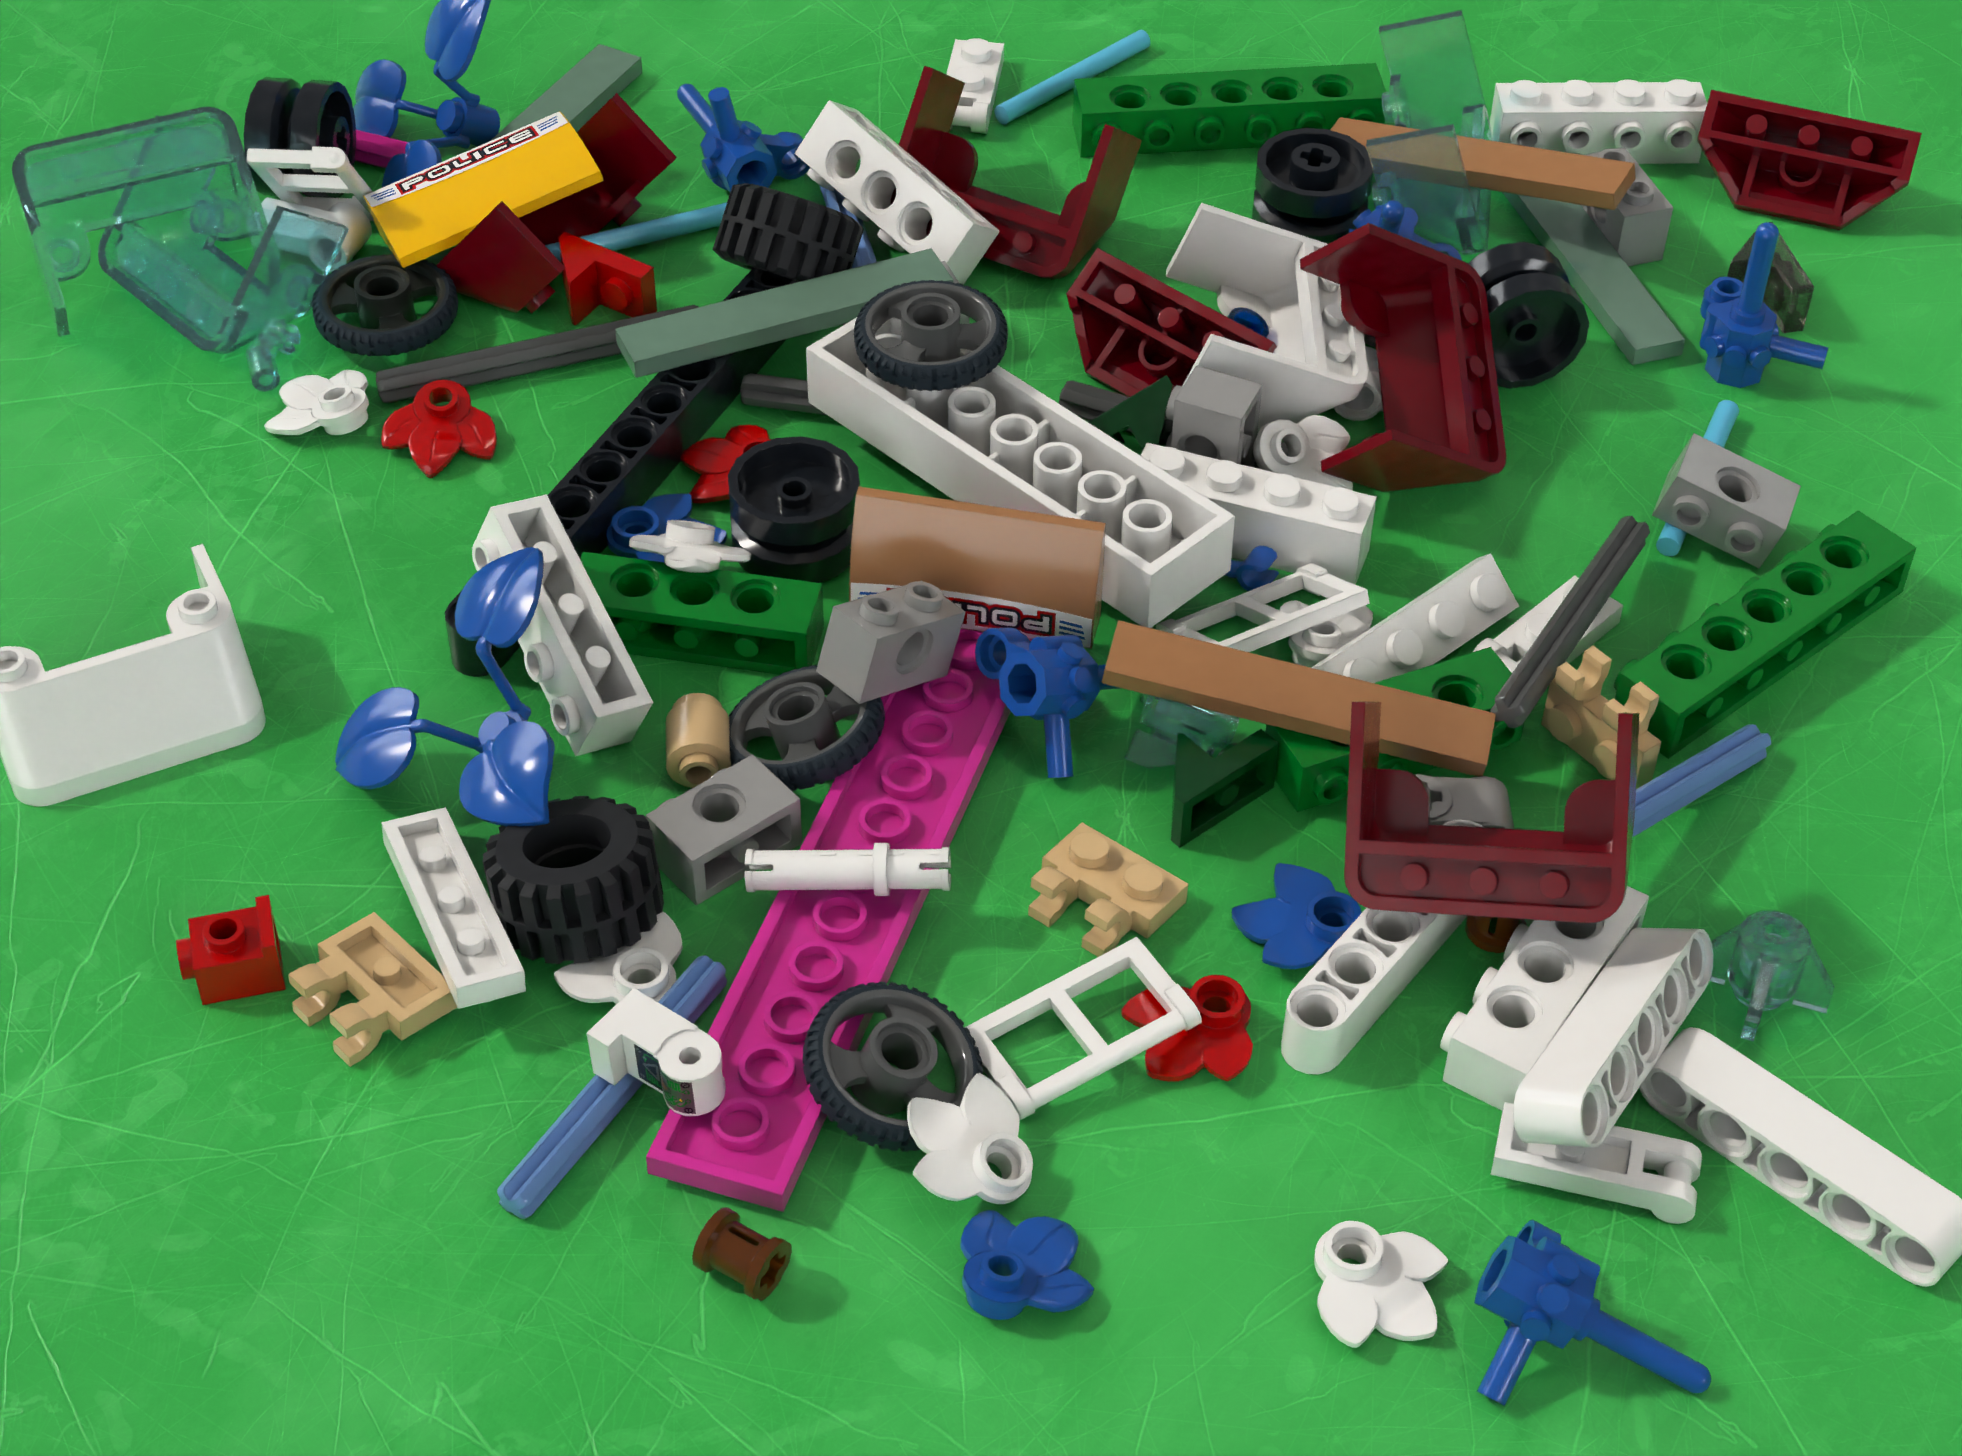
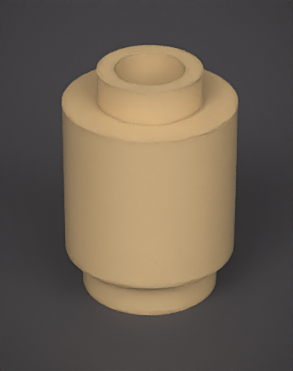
M705 693L684 695L674 703L666 717V770L668 775L680 785L694 788L710 779L716 772L731 767L729 716L715 697Z

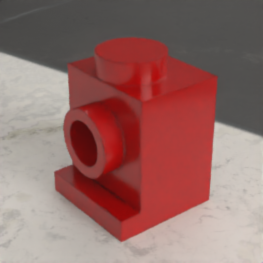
M269 895L255 897V907L188 919L190 937L176 940L177 955L183 980L196 979L202 1005L286 990L280 939Z

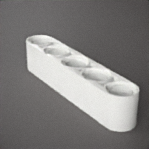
M1453 820L1443 824L1448 826L1483 827L1470 820ZM1366 908L1291 991L1286 1003L1281 1041V1053L1286 1063L1297 1071L1317 1075L1330 1072L1338 1066L1467 916Z
M1634 928L1629 932L1516 1091L1513 1118L1516 1132L1524 1143L1598 1147L1604 1141L1709 984L1713 971L1714 955L1710 937L1704 929Z
M1693 1027L1682 1030L1667 1045L1639 1087L1649 1105L1661 1115L1903 1279L1915 1285L1925 1287L1935 1285L1962 1255V1199L1711 1033Z

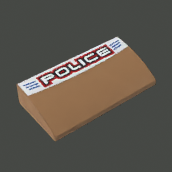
M859 486L855 498L852 528L849 601L922 580L938 587L943 592L944 597L966 612L961 629L984 632L990 628L1012 627L1019 630L1029 639L1042 636L1077 635L1081 639L1083 647L1092 649L1101 616L1106 523Z

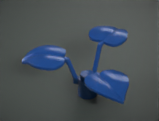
M440 0L434 8L427 25L425 52L430 59L436 61L433 68L434 75L459 97L445 100L438 109L401 100L406 85V72L399 64L390 60L383 59L373 62L360 76L355 93L356 104L353 108L357 130L391 138L398 123L400 109L436 119L438 128L446 136L443 138L409 141L405 147V154H397L388 162L382 188L441 163L442 159L438 148L457 146L468 149L470 144L478 147L489 142L498 134L500 117L497 110L479 104L480 96L470 93L456 81L465 73L471 63L491 0Z
M533 547L524 548L500 557L482 567L464 586L455 610V627L458 634L468 641H477L476 653L511 708L510 711H498L490 714L483 721L477 738L426 719H416L419 709V697L413 691L402 687H391L381 690L366 699L354 711L342 731L336 751L335 762L337 767L335 770L345 780L361 789H375L388 785L397 779L409 765L416 749L415 733L425 732L475 749L480 753L466 765L460 778V800L463 807L478 819L501 826H537L549 823L548 789L555 751L554 741L542 726L535 722L527 721L531 714V708L520 701L491 652L492 645L498 648H506L513 645L524 634L534 616L540 596L544 569L543 553L540 549Z

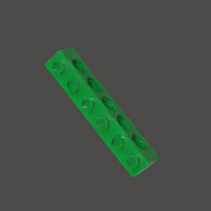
M1376 63L1074 79L1073 126L1080 157H1094L1105 124L1141 139L1142 142L1138 154L1259 148L1268 139L1284 131L1302 128L1330 130L1340 117L1385 124L1388 95Z
M1856 511L1837 525H1828L1813 542L1800 551L1792 550L1788 552L1775 568L1762 577L1755 576L1750 578L1739 592L1721 605L1715 603L1708 607L1699 620L1681 632L1673 631L1654 651L1640 660L1632 659L1620 670L1615 679L1614 688L1617 690L1615 700L1624 706L1629 698L1631 687L1640 681L1659 695L1658 704L1650 719L1647 731L1661 741L1659 753L1669 759L1902 593L1916 547L1860 511Z

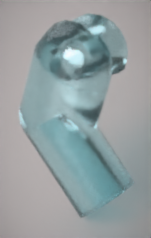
M284 319L267 321L246 350L245 355L252 385L260 391H270L279 385L280 376L275 360L278 351L287 355L295 352L293 343H300L301 333L298 327L286 324Z

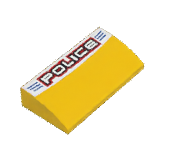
M559 111L363 197L380 236L402 268H405L457 245L501 201L519 218L604 180L585 144L566 117Z

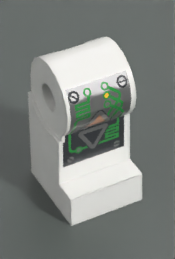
M635 988L586 1033L593 1073L614 1086L628 1073L662 1093L666 1105L673 1112L683 1116L707 1114L718 1107L725 1097L726 1085L722 1075V1052L718 1042L709 1034L700 1030L695 1024Z

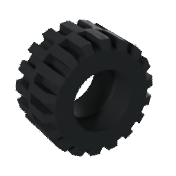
M755 184L732 185L712 250L723 260L749 270L754 267L800 282L852 269L864 228L852 217L818 203Z
M574 796L572 799L560 800V798L548 801V824L537 826H500V833L489 838L486 844L487 852L483 854V866L491 902L514 950L520 949L521 956L531 960L542 957L545 959V963L560 964L563 961L573 960L574 964L589 962V958L597 956L605 958L618 953V948L632 946L641 940L640 933L651 931L658 922L656 915L663 911L664 894L653 833L650 830L649 821L644 815H637L636 808L627 803L616 804L615 799L606 797L589 799V796Z

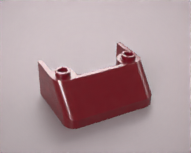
M924 66L899 146L1000 231L983 255L984 258L1046 279L1055 280L1068 275L1114 223L1142 140L1116 127L1105 124L1085 182L1076 185L1069 192L1061 215L972 186L978 168L977 152L968 140L949 133L965 83L936 69ZM896 188L891 195V204L896 197ZM932 218L928 222L926 236L929 235L932 229Z
M616 93L577 131V134L598 166L604 181L519 218L501 201L436 266L449 274L455 284L457 293L513 313H517L525 307L532 314L555 292L549 283L566 268L545 245L559 242L558 237L564 232L577 237L598 233L611 220L620 227L642 206L635 197L677 157Z
M1370 223L1301 258V270L1340 284L1341 311L1345 320L1360 332L1375 337L1385 432L1369 436L1361 443L1320 461L1321 471L1382 492L1481 481L1501 472L1506 464V448L1487 295L1483 281L1477 271L1470 264Z
M1352 702L1344 879L1348 892L1360 905L1373 910L1595 923L1609 918L1622 905L1627 889L1635 819L1640 713H1618L1615 780L1597 779L1578 786L1567 800L1564 832L1429 825L1430 797L1425 784L1411 772L1399 769L1378 768L1381 702Z

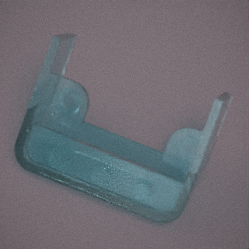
M1459 10L1379 26V35L1390 72L1389 91L1382 93V108L1387 123L1394 122L1395 126L1420 130L1367 140L1366 148L1376 180L1372 184L1374 207L1376 209V206L1384 205L1390 200L1399 201L1404 207L1414 209L1418 215L1415 234L1435 243L1449 244L1463 255L1485 252L1488 250L1491 190L1469 187L1456 135L1493 141L1463 12Z
M200 107L31 145L20 151L15 157L12 165L14 185L34 260L59 337L70 334L66 305L59 282L74 279L87 269L91 260V249L86 232L194 207L201 229L211 238L219 241H234L249 237L265 287L276 284L277 251L249 165L246 162V155L236 125L226 112L214 107Z
M156 115L98 246L99 264L107 275L198 348L218 354H229L305 315L312 308L314 293L317 287L324 283L349 229L343 224L277 205L253 259L246 270L214 245L224 223V213L219 197L210 191L207 185L228 139L223 135Z

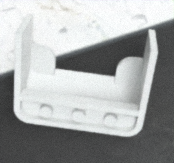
M1201 203L1166 269V277L1217 293L1218 308L1224 316L1252 331L1259 332L1260 335L1273 341L1277 348L1271 353L1210 334L1185 382L1195 366H1200L1262 384L1258 433L1264 425L1274 420L1287 419L1298 423L1306 417L1318 415L1354 400L1369 377L1364 333L1351 326L1342 314L1340 284L1313 275L1300 268L1301 258L1328 244Z
M203 544L191 547L200 589L187 591L169 605L166 618L170 634L49 671L44 670L39 656L30 649L17 646L0 647V757L13 793L19 801L36 807L53 805L247 743L262 732L266 718L261 696L230 601Z

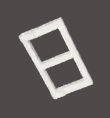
M312 147L311 151L248 148L246 162L281 201L326 211L338 202H347L358 207L369 220L374 221L363 197L373 191L350 164L347 155L342 149L337 147ZM279 168L312 169L313 172L336 173L338 176L283 174ZM300 192L353 193L354 196L352 198L303 197Z
M1310 563L1298 568L1296 573L1178 620L1168 619L1158 623L1156 630L1251 652L1370 604L1367 589L1328 574L1327 569ZM1301 589L1327 598L1290 614L1266 605V603ZM1236 615L1260 625L1221 642L1196 632Z
M1135 937L964 1028L969 1029L970 1035L976 1042L974 1046L979 1049V1055L982 1060L981 1067H983L984 1073L1011 1100L1019 1114V1119L1022 1120L1035 1113V1109L1182 1030L1188 1031L1201 1024L1202 1018L1190 997L1178 983L1176 984L1138 937ZM1131 968L1168 1014L1107 1045L1071 998ZM1052 1009L1088 1056L1039 1083L1026 1088L992 1040Z

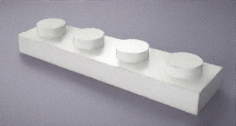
M1490 553L1476 558L1311 668L1376 683L1434 665L1518 608L1519 604Z
M446 807L381 822L384 845L458 1009L526 992L524 969Z

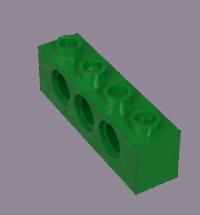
M583 552L580 560L628 654L779 675L794 669L810 667L813 664L824 629L822 583L718 569L712 572L691 573L672 569L665 562Z
M1488 647L1385 679L1375 684L1491 712L1490 710L1495 704L1496 695L1512 673L1492 647ZM1495 721L1490 750H1499L1511 743L1520 741L1524 723L1517 728H1509L1504 721ZM1266 724L1265 732L1279 743L1275 780L1297 812L1322 804H1332L1348 796L1350 745ZM1379 752L1378 768L1405 770L1415 775L1437 768V766Z

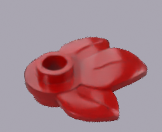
M435 380L418 390L413 403L394 411L387 418L383 425L381 442L384 449L393 450L409 447L410 454L417 467L426 477L433 478L450 463L459 450L477 458L492 459L496 451L497 436L495 424L491 417L472 406L470 395L465 387L451 380ZM441 402H449L444 406H436V404Z
M757 425L734 426L727 432L725 438L711 437L703 439L687 448L680 457L682 463L693 471L702 474L689 493L692 503H709L729 499L728 474L735 460L751 447L772 440L769 438L767 430Z
M1209 975L1196 981L1191 989L1180 986L1198 1008L1202 1023L1188 1031L1182 1030L1146 1050L1145 1069L1149 1077L1162 1081H1182L1193 1077L1205 1067L1215 1077L1224 1081H1230L1248 1066L1253 1049V1043L1246 1031L1251 1016L1250 1000L1242 986L1234 979L1224 975ZM1148 989L1135 995L1121 1009L1122 1017L1139 1028L1168 1014Z

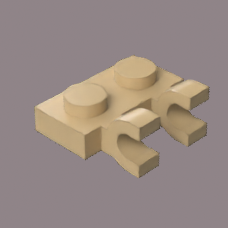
M1593 645L1584 651L1582 663L1577 670L1567 662L1557 667L1555 678L1549 685L1541 725L1548 729L1557 740L1568 745L1592 764L1605 778L1615 780L1618 713H1640L1636 789L1652 780L1661 746V741L1647 731L1650 719L1656 710L1659 695L1640 681L1631 687L1629 698L1624 706L1614 698L1607 700L1601 695L1602 685L1608 676L1612 659Z
M1082 822L1042 857L1041 870L1031 878V888L1041 894L1029 905L1028 915L1045 926L1050 927L1077 898L1088 903L1090 906L1085 910L1084 919L1092 923L1094 927L1083 936L1081 947L1099 957L1114 949L1121 938L1130 930L1148 939L1186 903L1189 884Z
M375 912L318 943L319 962L307 964L288 974L289 983L302 995L292 1002L293 1012L309 1027L321 1021L329 1014L330 1023L343 1035L333 1041V1050L350 1067L364 1059L374 1050L379 1043L382 1033L386 1030H391L402 1041L457 1008L444 976ZM347 990L359 1000L357 1003L346 1004L331 1012L337 1005L341 993Z

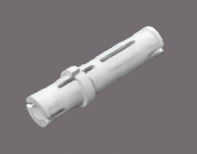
M874 843V848L870 850L747 849L745 854V865H749L750 870H772L745 871L747 892L759 890L874 889L875 896H890L891 889H942L943 891H950L951 874H949L948 869L923 870L925 868H951L950 847H942V849H890L889 843Z

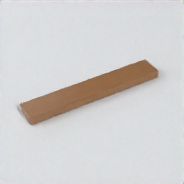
M1340 117L1330 129L1331 131L1348 135L1364 145L1373 158V171L1615 210L1636 179L1635 163L1343 117Z
M1120 620L1117 622L1102 679L1103 684L1350 745L1352 702H1381L1380 753L1477 777L1483 776L1487 766L1496 717L1492 712Z

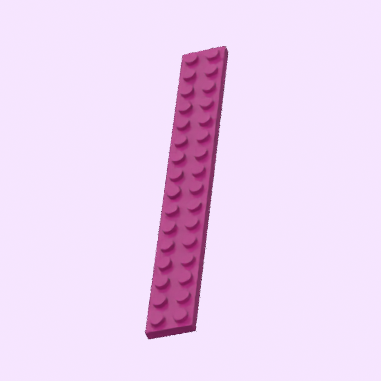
M968 629L960 630L947 676L881 697L885 711V721L878 742L868 752V755L861 759V762L854 765L852 769L845 771L844 774L835 777L799 850H870L874 848V843H889L890 849H942V847L950 846L1011 712L1000 699L999 680L986 677L977 665L975 648L977 640L983 632ZM925 868L923 870H935L939 868ZM874 889L778 891L707 1033L718 1042L722 1052V1075L726 1085L725 1097L718 1107L700 1116H683L669 1109L646 1155L648 1174L784 1212L827 1117L821 1111L822 1105L817 1104L810 1093V1084H807L803 1070V1047L810 1025L825 1003L829 1002L838 993L859 984L867 985L870 982L888 983L930 889H891L890 896H875ZM874 1013L858 1015L845 1021L834 1032L831 1042L845 1050L857 1051Z

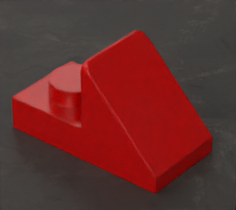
M567 232L562 233L558 237L561 263L566 267L562 271L563 284L573 325L580 323L599 305L630 317L657 312L654 267Z

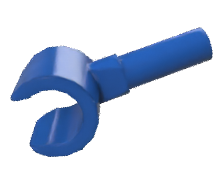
M1257 546L1244 561L1231 560V569L1223 576L1237 578L1240 585L1247 591L1271 583L1279 574L1276 570H1268L1277 559V553L1267 546Z

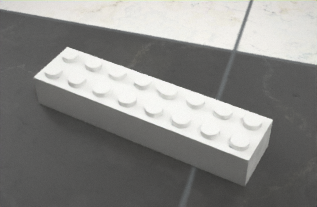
M857 317L806 348L808 402L954 501L1106 523L1102 600L1140 626L1152 628L1230 571L1235 515L997 365L992 372L986 374L985 377L980 378L978 381L950 390L917 391L916 389L910 390L906 387L901 388L898 385H892L876 377L860 361L854 343V326ZM891 318L877 330L875 338L883 348L888 349L901 344V320ZM960 349V357L972 351Z

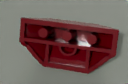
M1711 90L1697 142L1734 208L1840 231L1908 186L1922 133Z
M1099 248L1095 250L1066 293L1069 307L1073 314L1075 332L1086 374L1119 394L1128 397L1133 396L1166 375L1174 387L1176 385L1182 386L1210 334L1271 353L1277 348L1276 344L1266 337Z

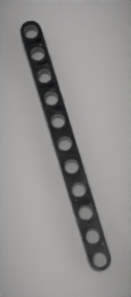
M753 267L723 301L793 284L797 281ZM786 339L657 373L547 495L579 558H581L583 552L601 554L608 546L606 533L611 525L613 516L623 508L643 506L681 462L680 457L682 453L701 439L740 394L743 377L750 373L757 374ZM459 593L445 611L452 664L457 671L464 675L473 677L490 675L476 653L477 641L464 639L456 630L455 610L460 596ZM517 640L513 645L506 648H498L492 645V655L500 668L519 649L520 644Z

